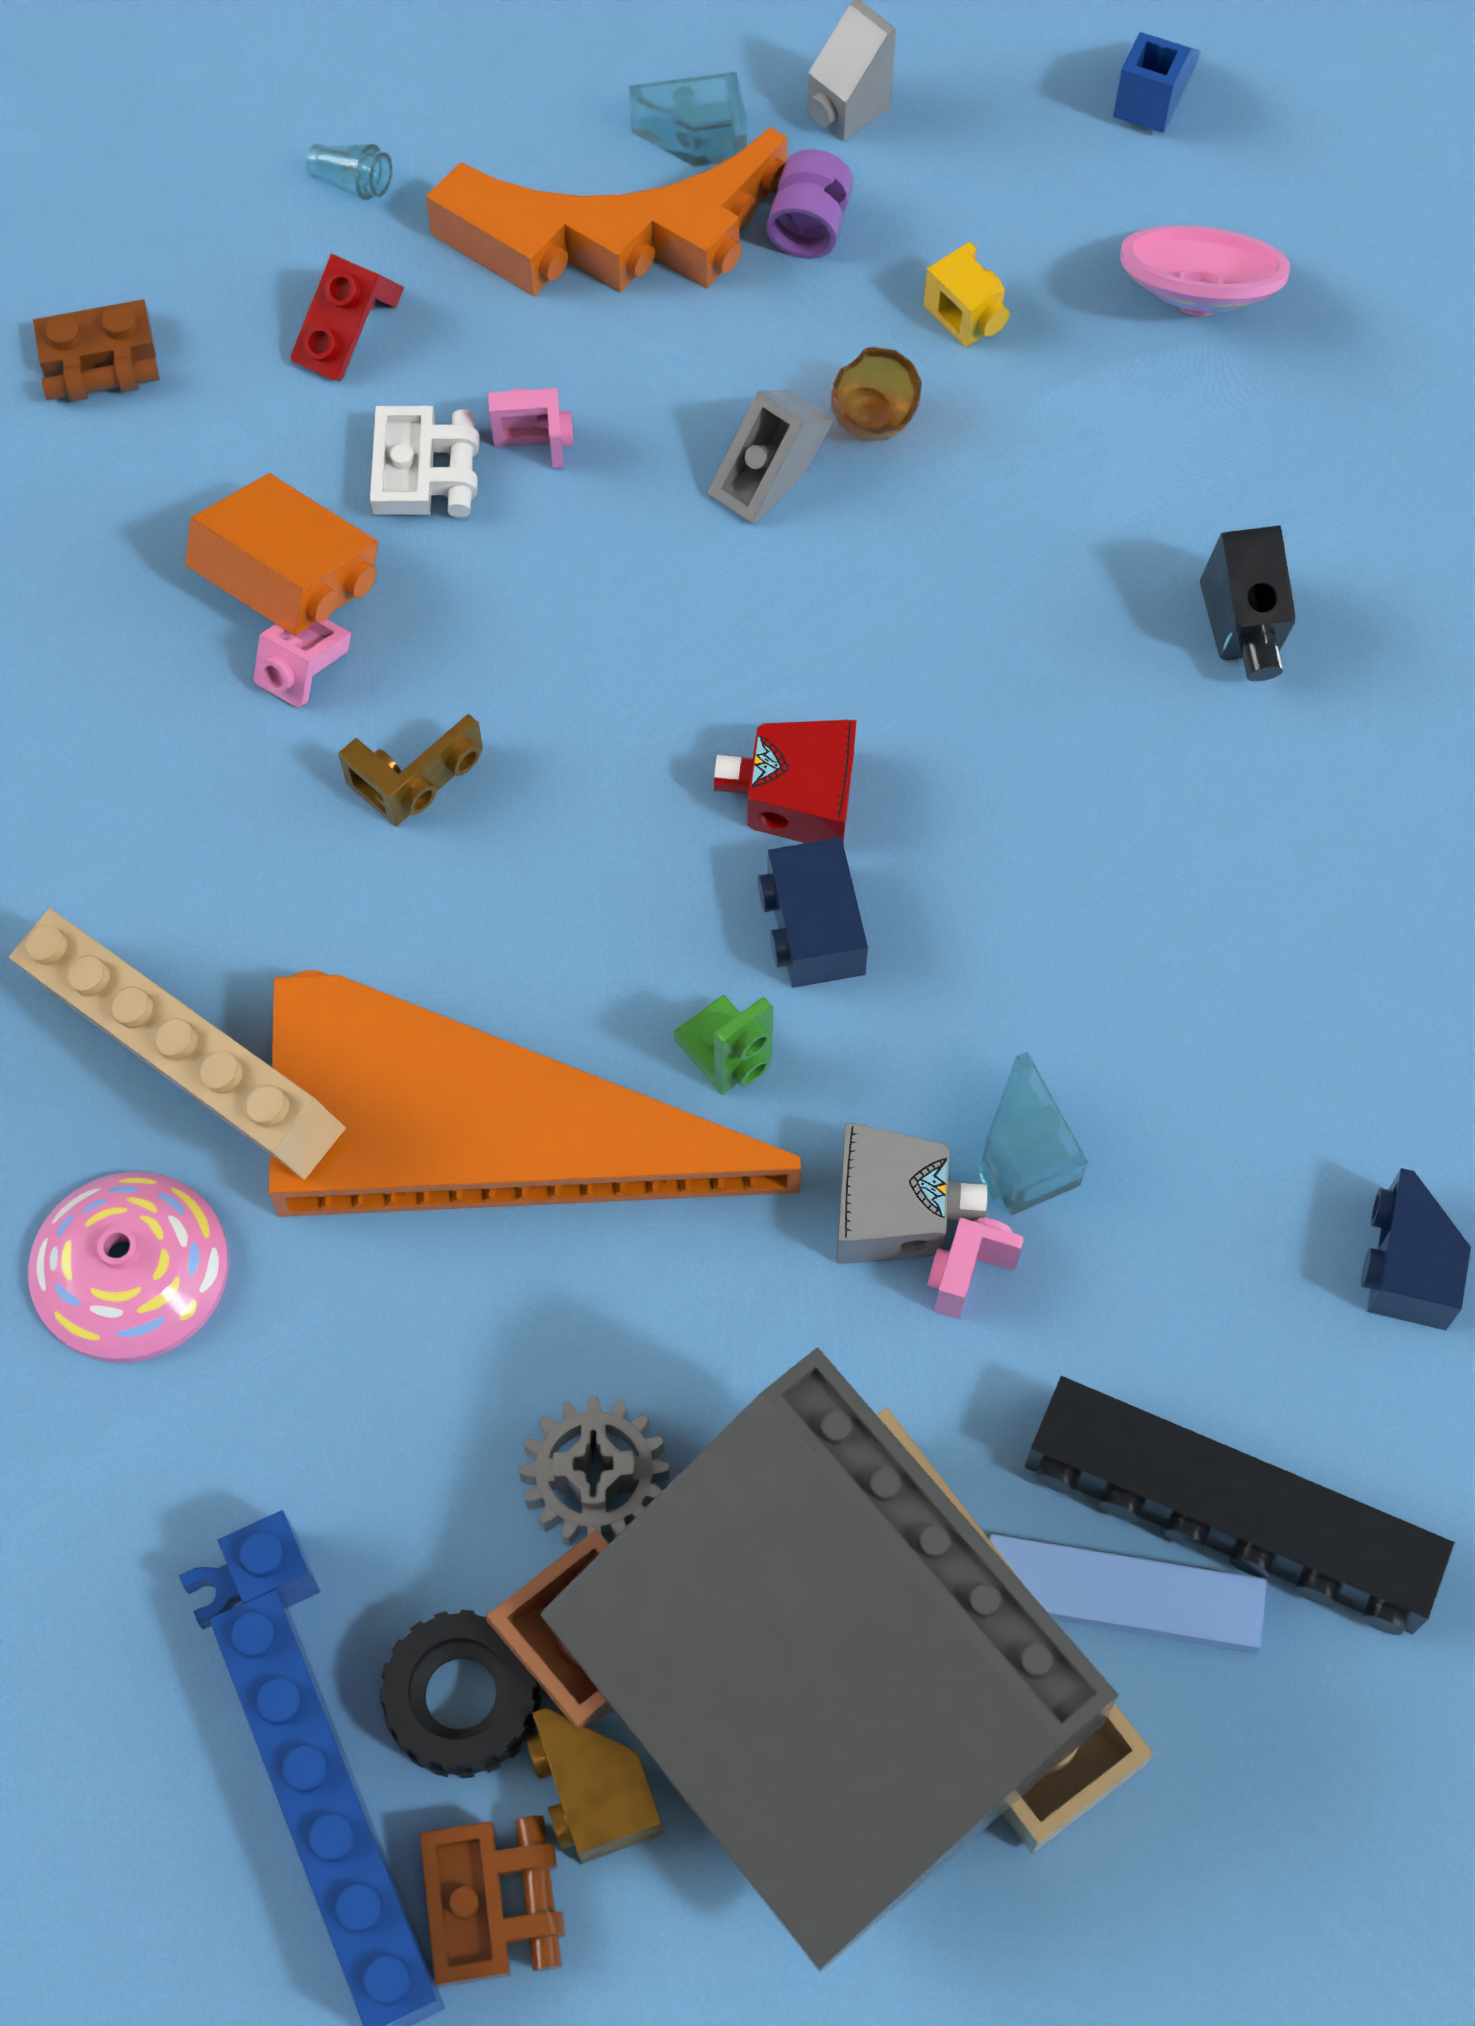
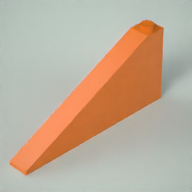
M304 970L295 973L292 977H274L272 1068L313 1096L346 1127L305 1180L270 1155L269 1195L279 1217L800 1193V1156L341 975H328L321 971Z

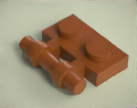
M145 299L33 319L39 362L44 374L42 385L47 401L69 397L71 402L88 399V393L119 387L122 393L139 390L138 384L160 380L155 359L157 356Z
M536 1815L516 1819L518 1847L497 1850L495 1829L492 1821L419 1833L435 1985L438 1988L511 1976L508 1945L530 1943L534 1972L562 1967L559 1938L565 1936L566 1933L563 1912L555 1911L550 1870L557 1868L555 1845L547 1843L544 1816ZM521 1875L526 1915L505 1918L500 1877Z

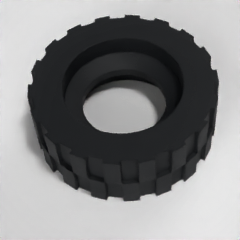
M461 1609L460 1613L448 1614L447 1611L434 1614L435 1618L425 1623L420 1621L410 1628L411 1632L403 1640L399 1639L392 1648L393 1655L389 1663L385 1662L381 1674L384 1685L383 1689H379L380 1704L385 1714L383 1718L401 1750H404L411 1761L422 1769L426 1766L432 1769L436 1775L448 1778V1774L460 1775L461 1779L475 1777V1773L485 1770L490 1773L500 1768L499 1764L508 1757L513 1759L522 1749L520 1745L526 1736H531L536 1726L533 1712L540 1710L541 1697L538 1686L540 1684L486 1621V1617L475 1615L474 1610ZM456 1659H469L483 1665L491 1673L496 1686L495 1702L488 1716L477 1725L466 1729H452L443 1726L432 1717L426 1704V1689L431 1676L443 1664Z

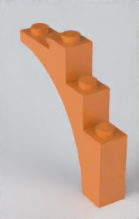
M769 127L741 152L706 172L668 186L614 195L578 196L537 191L498 180L460 162L425 196L431 235L532 296H535L549 281L556 280L563 273L567 262L621 293L635 277H641L649 270L654 258L707 289L721 273L726 274L730 272L738 262L742 251L740 228L745 227L749 223L756 207L770 193L775 194L778 192V184L784 164L787 161L788 137Z

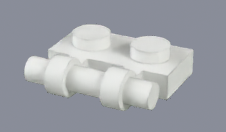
M376 406L370 488L372 515H430L431 495H444L447 497V511L453 517L463 518L470 514L471 500L477 495L478 477L472 471L473 457L479 452L480 439L478 431L474 428L475 416L471 411L464 409L454 411L452 414V425H435L433 406ZM434 453H447L450 456V466L433 467Z

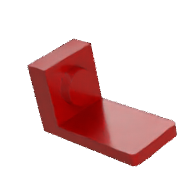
M330 254L292 350L291 360L335 381H341L370 309H374L377 300L396 308L404 287L380 274Z

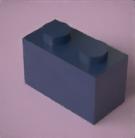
M842 837L769 849L767 874L758 875V888L763 911H774L778 929L770 930L771 947L776 967L787 966L792 988L865 975L868 944Z

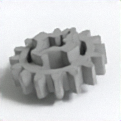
M590 1396L587 1412L580 1414L567 1401L563 1403L564 1420L557 1424L545 1416L539 1420L541 1431L545 1437L543 1441L536 1439H526L525 1441L526 1455L536 1461V1463L520 1466V1479L522 1483L537 1485L523 1495L528 1510L539 1509L545 1506L538 1519L540 1528L547 1532L560 1523L563 1525V1543L567 1546H571L576 1541L579 1533L589 1535L596 1529L601 1535L612 1532L614 1538H616L626 1528V1525L631 1523L645 1509L646 1504L649 1505L663 1491L653 1483L670 1479L669 1463L654 1460L665 1452L662 1436L645 1439L644 1437L650 1428L649 1418L642 1414L632 1422H628L626 1420V1402L618 1400L611 1412L606 1413L601 1412L598 1396ZM607 1433L624 1440L637 1456H633V1451H620L607 1439ZM581 1435V1438L567 1452H558L569 1440ZM598 1449L599 1461L602 1463L604 1471L601 1473L600 1482L597 1483V1495L592 1497L590 1483H587L586 1474L589 1472L590 1463H593V1451ZM552 1490H557L558 1495L570 1494L582 1506V1513L566 1507L558 1500ZM623 1493H633L623 1505L608 1512V1508Z

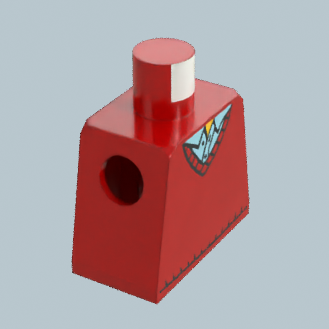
M857 720L763 723L757 727L753 758L717 754L714 791L748 794L747 826L753 830L802 843L842 837L844 845Z

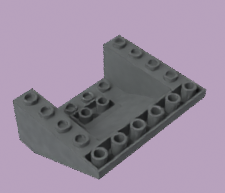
M818 1347L763 1390L540 1613L546 1625L819 1972L824 1970L1104 1725L1119 1696Z

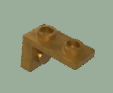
M467 714L402 772L396 762L381 749L373 752L358 738L353 739L338 752L346 784L397 827L411 814L417 815L423 812L432 803L437 791L455 775L462 776L466 774L478 761L483 745L479 722L470 714Z

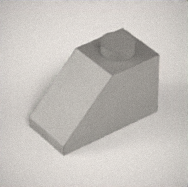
M854 0L849 4L808 72L807 112L810 113L813 120L819 126L827 127L843 142L889 110L891 105L896 28L861 0Z
M759 390L707 493L749 522L757 523L808 470L833 419L789 390Z

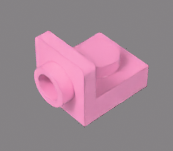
M327 619L323 622H316L296 636L277 624L273 625L259 635L253 678L255 684L289 704L300 708L309 701L312 676L348 652L351 632Z

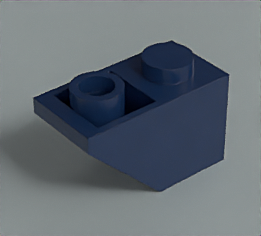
M1401 1168L1389 1189L1379 1188L1373 1205L1371 1226L1381 1228L1378 1248L1368 1249L1361 1274V1287L1371 1289L1367 1312L1446 1331L1462 1310L1471 1246L1415 1171Z

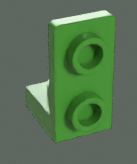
M723 994L674 1030V1040L723 1095L738 1083L742 1087L753 1083L769 1067L770 1059H772L773 1006L765 997H762L740 1013Z

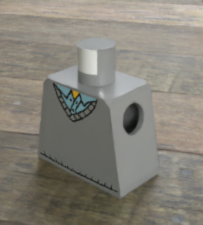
M846 1123L836 1263L848 1264L935 1256L937 1249H943L947 1220L959 1221L961 1217L974 1221L977 1218H986L987 1183L949 1181L950 1147L943 1143L856 1123Z

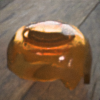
M879 347L865 348L854 361L839 370L832 384L830 408L839 426L861 441L889 440L904 430L915 415L920 403L922 380L914 363L898 351Z

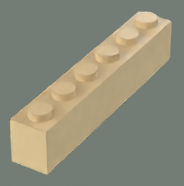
M50 907L9 955L8 958L46 990L303 1180L308 1177L346 1129L313 1096Z

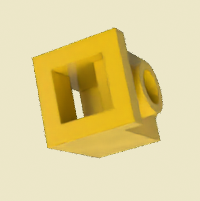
M971 241L927 268L923 306L965 347H968L983 336L989 337L999 332L1010 316V311L1003 305L1005 288L993 271L984 269L976 261L977 247Z

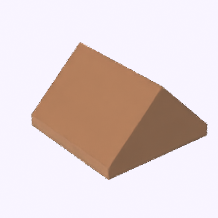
M597 1529L486 1615V1621L576 1729L614 1712V1710L546 1625L540 1613L609 1545Z

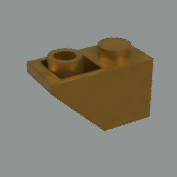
M544 1708L533 1712L539 1733L526 1737V1742L538 1779L553 1775L561 1803L548 1807V1811L561 1850L575 1845L580 1862L584 1864L663 1835L661 1820L638 1752L584 1726L576 1729L568 1718L550 1709Z

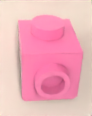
M518 388L504 392L488 393L494 447L550 443L552 468H564L563 447L574 446L571 411L559 410L557 388L533 390Z
M960 1217L951 1250L947 1251L938 1248L930 1271L927 1286L938 1289L934 1312L960 1319L977 1260L1015 1270L1024 1237L1012 1233V1229L1008 1225L995 1219L977 1218L971 1221Z

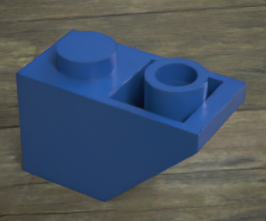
M1139 32L1121 69L1113 117L1164 133L1199 60L1201 50Z

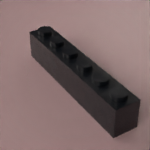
M1062 1375L1024 1466L1036 1472L1035 1478L1052 1490L1072 1494L1076 1489L1099 1499L1100 1507L1117 1518L1136 1522L1141 1517L1164 1527V1534L1182 1546L1201 1550L1206 1545L1231 1556L1230 1563L1247 1574L1268 1578L1271 1573L1296 1584L1295 1590L1302 1597L1324 1606H1335L1337 1602L1363 1613L1362 1620L1369 1626L1392 1635H1402L1404 1631L1413 1635L1429 1619L1455 1543Z

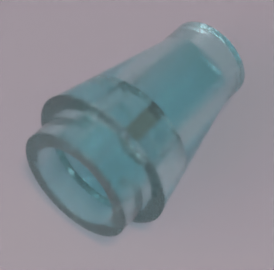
M314 144L307 156V171L311 177L329 182L363 200H369L373 196H383L388 190L392 178V162L390 156L386 152H381L375 144L330 146Z

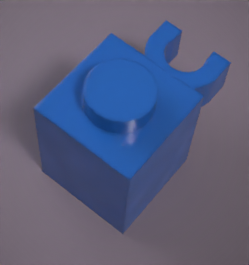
M283 1510L218 1539L217 1541L227 1563L226 1565L219 1568L197 1567L179 1575L182 1585L188 1594L204 1586H212L216 1590L215 1598L211 1604L193 1611L198 1624L203 1630L211 1626L209 1618L230 1610L241 1601L243 1603L248 1602L275 1589L287 1607L293 1606L321 1592L298 1536Z

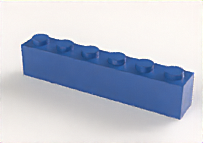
M275 1589L209 1618L363 2026H411L446 2009L289 1608Z

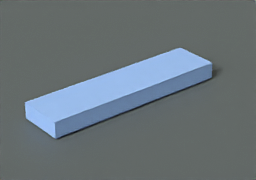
M990 1534L989 1540L1028 1591L1054 1620L1256 1654L1261 1649L1267 1579Z

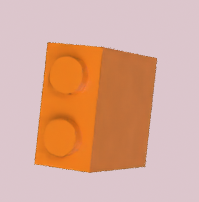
M268 473L190 518L185 566L296 636L316 622L325 621L333 611L354 598H361L370 590L376 578L374 564L379 541L271 473Z

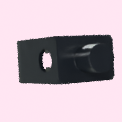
M1281 525L1222 532L1199 580L1218 655L1223 660L1243 658L1246 677L1249 681L1257 682L1275 678L1283 672L1279 651L1295 624V608Z

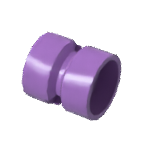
M808 149L800 150L790 155L784 164L778 184V194L773 200L767 220V234L772 243L780 250L795 257L812 259L829 254L836 245L842 224V216L846 210L853 187V175L849 167L840 158L826 151Z

